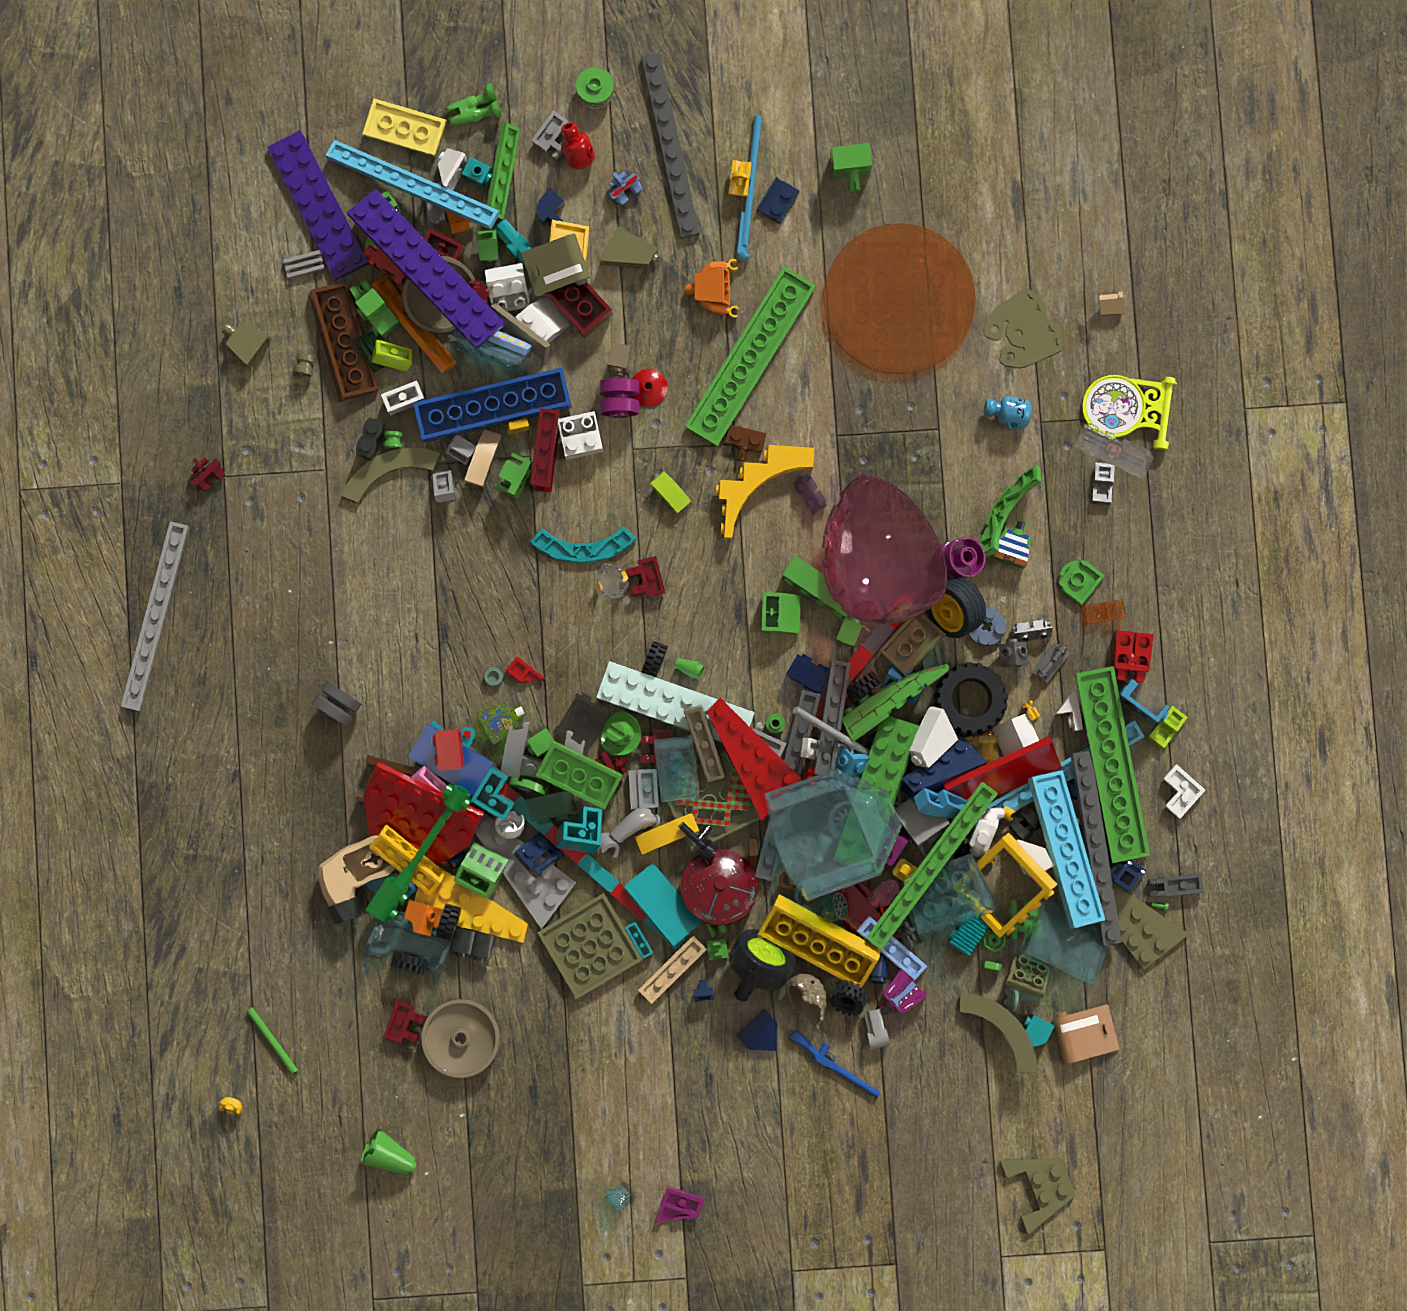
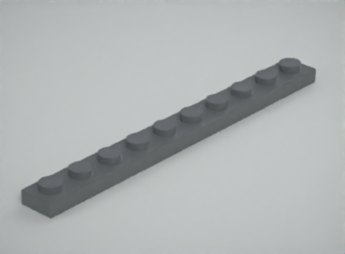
M660 52L641 56L680 236L682 239L700 235Z
M801 690L797 707L815 717L821 694ZM795 715L783 761L800 777L805 759L801 757L803 738H810L813 725ZM798 784L770 812L755 871V877L774 881Z
M1091 751L1073 753L1070 756L1085 849L1105 917L1104 921L1097 922L1101 946L1122 943Z

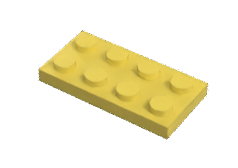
M373 99L363 130V136L436 157L446 120Z

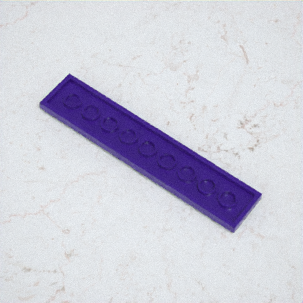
M377 189L347 212V215L475 349H478L505 326V322Z

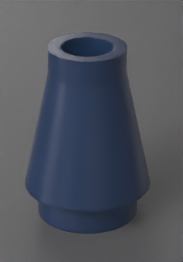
M885 955L879 956L878 962L869 975L871 977L870 982L886 983L888 974Z

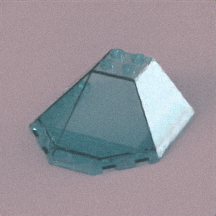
M835 769L764 794L774 843L788 878L807 901L881 875L902 827L886 790L878 789L869 785L864 780L851 777L843 771Z

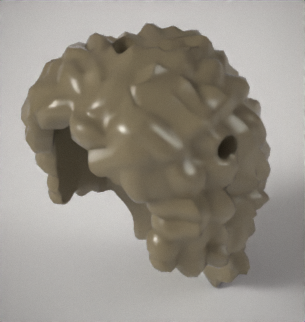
M799 974L790 978V981L786 983L785 993L787 998H789L788 1001L791 1003V1009L808 1017L810 1024H820L824 1020V1009L826 1007L824 986L813 975Z

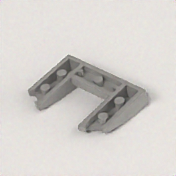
M524 722L523 729L514 731L513 726H509L501 772L510 777L519 778L520 775L541 779L535 775L543 758L524 755L530 722ZM568 730L564 746L583 755L585 741L583 740L579 745L571 739L573 732Z

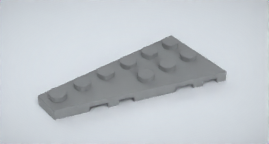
M483 814L475 832L486 848L509 859L503 874L542 929L575 886L576 882L552 864L538 878L531 876L513 854L524 843L518 838L506 839L501 837L496 832L495 821L486 814ZM540 856L533 864L538 866L545 859Z

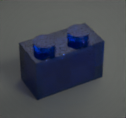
M797 654L786 676L812 692L819 694L828 679L829 669L820 663L818 666L811 662L813 659L805 654H802V656Z

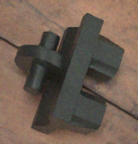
M910 912L897 929L908 950L925 941Z

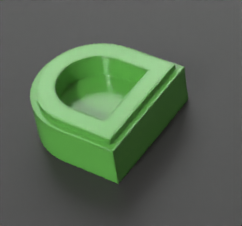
M982 960V968L998 972L1002 970L1003 964Z

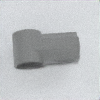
M875 1009L864 1012L870 1050L890 1046L887 1031L884 1029L881 1010Z

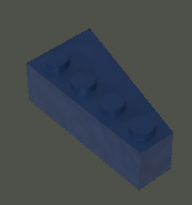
M961 736L929 768L919 766L903 777L902 790L915 803L914 796L923 788L937 793L945 789L943 783L986 765L987 762Z

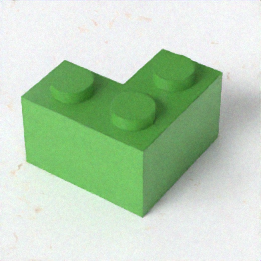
M373 288L355 302L358 307L356 311L364 322L368 320L371 323L370 329L376 336L380 335L384 339L401 325Z

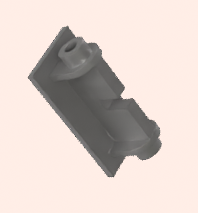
M1050 620L1032 621L1033 628H1030L1029 622L1016 623L1015 626H1012L1014 639H1018V642H1028L1035 639L1045 640L1048 637H1052Z
M1055 642L1032 672L1048 683L1070 653L1066 647Z

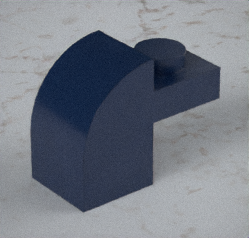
M551 187L542 195L537 204L538 217L543 226L548 221H550V226L552 220L564 222L556 214L565 205L564 200Z

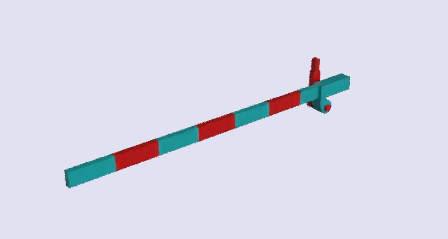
M434 720L430 723L439 730H443ZM464 727L461 729L462 744L470 747L474 743L473 740L476 734L471 727ZM505 783L500 794L514 801L516 804L513 809L520 815H523L524 819L557 846L558 828ZM559 848L667 942L624 890V885L586 852ZM686 939L680 940L673 948L677 950Z

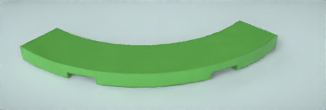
M1038 465L1031 467L1017 477L1018 480L1010 488L1007 487L992 507L985 522L984 535H981L980 544L985 552V558L999 552V539L1003 525L1016 503L1029 490L1042 483L1041 470Z

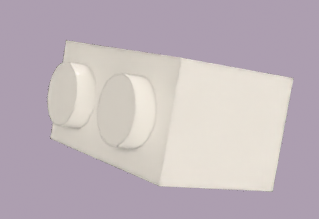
M417 381L381 394L390 416L414 407V402L425 400Z

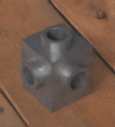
M1008 639L1006 643L999 644L1001 667L1028 665L1026 642H1018V639Z

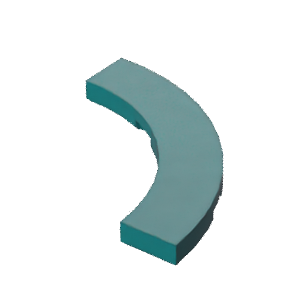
M622 526L617 532L598 542L584 544L569 543L552 536L542 528L529 543L544 554L561 561L593 563L611 558L623 552L637 538Z

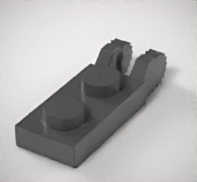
M1202 873L1147 880L1148 885L1163 883L1164 890L1149 892V897L1204 893Z

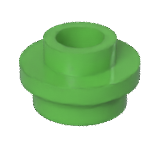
M772 714L767 718L766 727L772 733H779L785 727V720L779 714ZM773 720L779 721L778 727L772 725Z

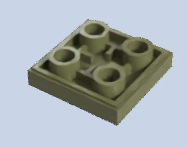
M1015 953L1006 985L1042 999L1045 994L1051 967Z

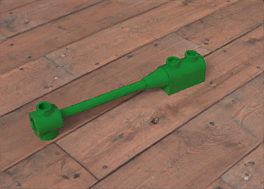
M449 784L441 795L444 798L443 802L447 805L446 809L409 865L403 869L397 878L390 876L385 879L366 908L367 912L383 922L393 921L399 913L396 910L399 904L404 905L409 898L406 893L414 870L453 811L460 812L461 809L465 811L470 806L472 801L469 800V797L471 795L467 790L459 785L453 786Z

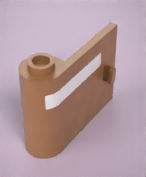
M1108 1004L1072 1014L1062 1011L1055 1013V1017L1052 1018L1063 1064L1120 1050Z

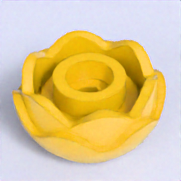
M225 1097L218 1104L220 1111L225 1110L228 1114L236 1113V1115H239L242 1112V1104L237 1099Z

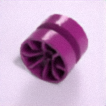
M609 378L599 381V394L609 397L599 401L600 415L612 418H627L639 415V400L630 398L639 395L638 380Z
M961 537L946 542L937 549L934 558L935 567L941 577L946 580L952 577L969 578L977 575L985 565V552L982 545L976 539Z

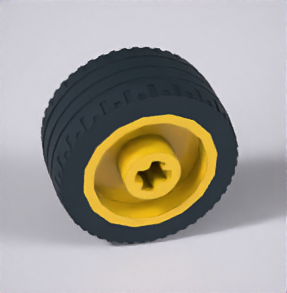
M952 577L938 584L928 593L926 599L928 615L931 621L949 638L957 639L966 636L985 621V600L980 590L966 578Z

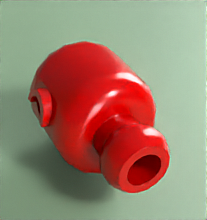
M574 122L564 124L561 127V134L565 137L561 143V153L565 157L567 164L572 169L577 170L590 166L595 160V151L589 136L585 132L579 131L577 124Z

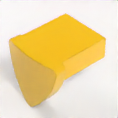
M523 419L509 422L507 434L512 435L529 431L528 420Z

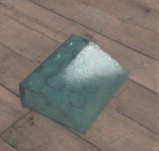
M456 328L448 336L453 349L522 376L531 358V352L523 356L489 341L475 349Z
M972 854L947 862L913 907L912 914L918 928V935L929 936L996 911L991 892ZM912 876L903 879L904 886Z
M1044 898L1019 951L1093 986L1100 973L1108 949V945L1101 946L1098 924L1093 923L1070 929L1064 907Z

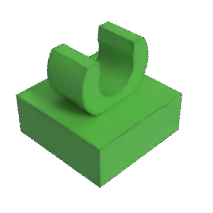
M725 938L706 941L709 960L728 958Z

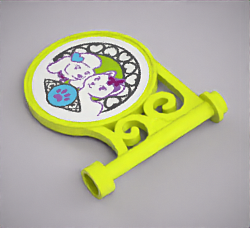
M1120 375L1101 377L1090 385L1084 395L1082 403L1084 418L1092 430L1110 438L1122 437L1143 427L1156 429L1159 431L1158 440L1153 442V449L1166 451L1169 446V442L1165 440L1172 387L1176 386L1177 382H1175L1173 377H1164L1162 383L1130 379ZM1138 385L1157 388L1160 391L1159 399L1156 401L1149 400L1148 395L1153 394V399H1156L1157 392L1149 389L1143 395ZM1150 411H1156L1161 415L1160 425L1155 423L1157 420L1156 414L1153 413L1151 415L1153 419L1148 418Z

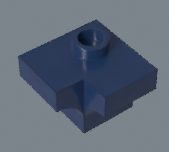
M1129 860L1126 865L1116 862L1110 871L1112 882L1131 894L1146 872V869L1133 860Z

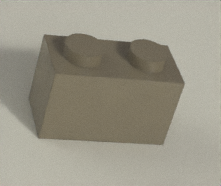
M612 342L607 364L608 370L612 372V375L622 377L623 374H628L632 355L631 346Z

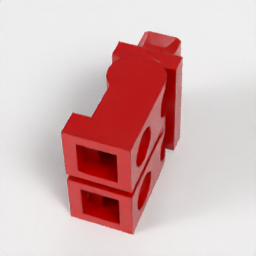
M369 244L363 255L369 260L370 265L377 271L380 269L383 274L393 276L394 283L402 289L406 276L379 248L375 249Z
M1121 630L1114 631L1115 641L1112 666L1115 669L1116 680L1126 681L1127 671H1134L1133 680L1144 683L1146 673L1149 672L1154 634Z

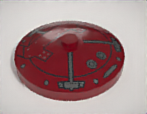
M717 849L715 855L709 860L702 859L697 855L689 862L681 879V897L688 911L701 922L713 926H726L740 921L750 912L757 898L758 881L757 877H755L754 869L744 857L730 850Z

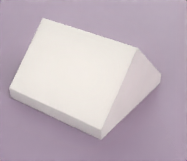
M1027 713L997 725L992 729L1003 756L1039 741Z

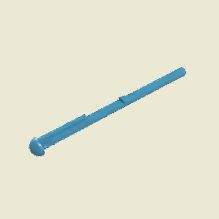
M760 115L754 116L749 187L745 201V210L740 215L736 257L741 262H746L751 257L747 252L762 119Z

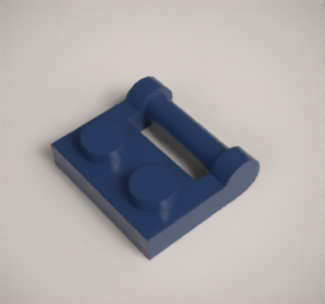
M540 832L513 853L534 878L541 876L542 872L552 863L564 857L563 852L556 848ZM548 851L550 856L538 866H535L533 862Z

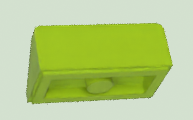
M376 340L372 362L407 372L412 365V349Z

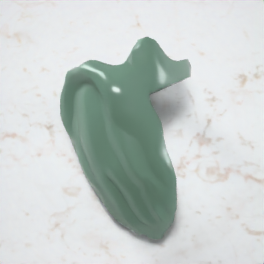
M1006 986L1005 993L1007 994V999L1004 1001V1005L1009 1006L1011 1011L1015 1012L1018 1001H1033L1040 998Z

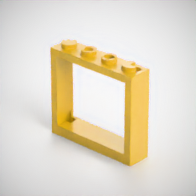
M1008 833L952 887L1000 938L1005 933L1007 936L1016 929L1014 925L1017 922L1021 924L1029 917L1028 911L1032 910L1034 912L1042 904L1039 901L1043 897L1047 900L1054 893L1052 889L1057 883ZM1004 848L1043 889L1006 925L995 916L967 885Z

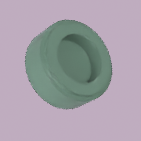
M489 668L484 673V681L491 687H497L503 681V674L498 668Z

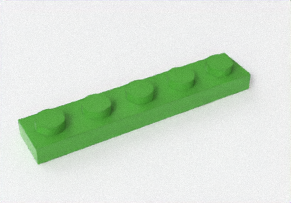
M502 123L486 204L499 210L500 215L497 220H504L521 128L509 123Z

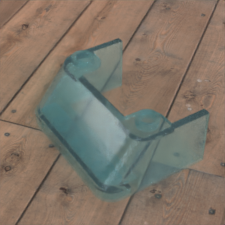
M398 911L399 913L393 921L383 922L377 919L367 942L363 966L367 967L371 955L378 957L386 956L391 949L428 959L426 966L430 971L437 973L434 986L438 987L446 967L453 939L448 941L436 937L438 928L433 927L430 936L413 932L412 922L404 919L405 912Z

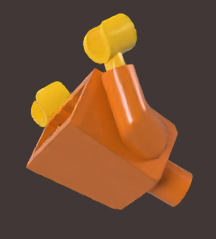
M731 259L728 263L725 261L710 262L699 273L694 275V284H686V294L695 295V300L712 313L722 315L727 313L730 318H736L737 315L731 314V309L739 310L737 306L727 308V306H730V272L734 273L738 269V267L732 268L730 264H736L737 261Z

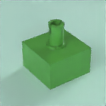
M870 143L832 147L831 149L833 179L848 178L849 192H854V185L855 192L861 191L859 176L871 174L872 158Z

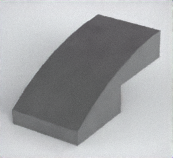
M1095 463L1092 504L1111 505L1115 464Z

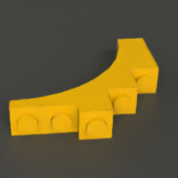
M769 445L768 450H764V461L767 464L745 462L744 468L740 467V479H743V481L720 480V485H716V496H719L720 502H727L722 507V516H726L725 523H721V535H724V540H732L738 514L746 500L757 488L783 473L796 470H813L814 448Z

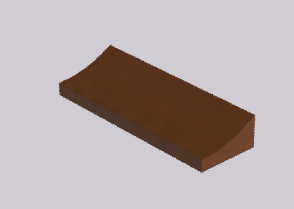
M348 282L312 289L308 296L339 402L377 392L379 390Z

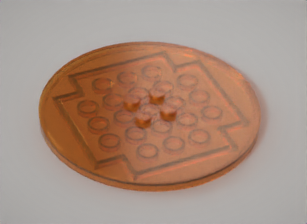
M896 223L881 225L869 229L852 239L835 258L827 275L824 288L826 319L839 345L859 363L885 373L909 374L919 372L945 360L965 338L975 311L976 295L973 277L960 252L938 233L912 224Z

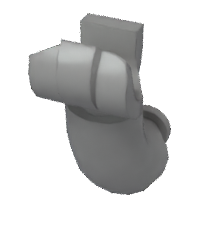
M649 808L635 809L610 834H601V845L595 852L602 854L608 849L612 857L616 858L620 850L618 842L622 843L640 829L658 827L660 816L651 813Z

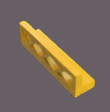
M388 825L383 827L380 834L369 846V848L400 873L409 865L418 851ZM424 855L421 862L415 868L411 881L426 894L430 895L441 883L446 872Z

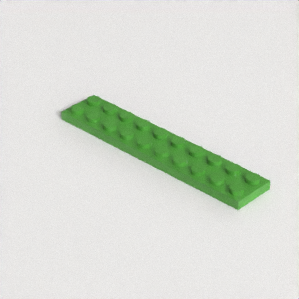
M785 266L782 268L688 420L685 428L718 447L815 290V284Z
M1114 666L1075 673L1111 863L1150 856Z

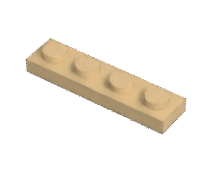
M692 936L638 991L652 1004L707 949Z

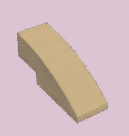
M483 430L465 477L466 483L484 488L502 437L501 434Z

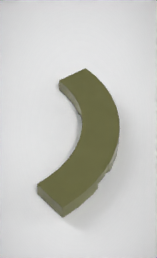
M401 448L383 453L371 459L356 471L345 486L341 497L360 503L363 495L374 481L400 468H422L434 471L440 453L423 448Z
M960 993L961 1013L974 1014L989 1020L1006 1036L1015 1054L1017 1072L1037 1073L1034 1048L1028 1033L1017 1018L1003 1006L988 998L970 993Z

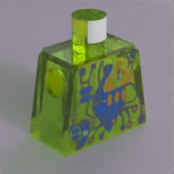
M507 703L477 712L494 746L507 738L510 725L513 726V731L518 730L520 727L516 720L526 716L521 705L510 710Z

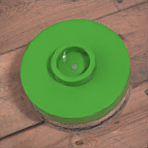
M593 67L580 73L576 80V95L584 106L597 109L606 106L611 101L614 94V83L607 71Z

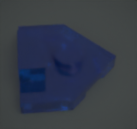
M763 1009L736 1036L749 1050L776 1051L778 1023Z

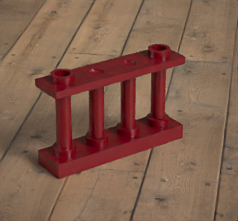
M540 408L530 485H533V491L552 493L560 433L558 420L561 419L559 417V410Z

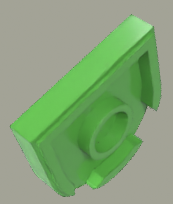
M1074 560L1063 566L1059 573L1058 582L1061 590L1082 606L1105 575L1086 561Z

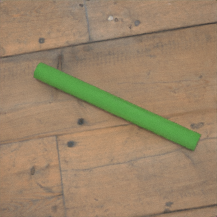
M254 1008L249 1009L247 1014L290 1073H295L298 1069Z

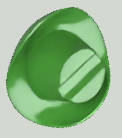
M619 711L614 713L607 719L602 728L601 745L610 754H629L640 743L641 729L639 724L627 712Z

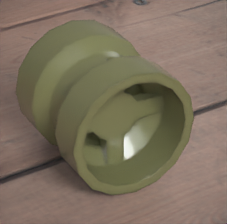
M297 353L296 360L299 363L294 366L293 372L303 376H312L313 370L311 365L315 363L316 357Z

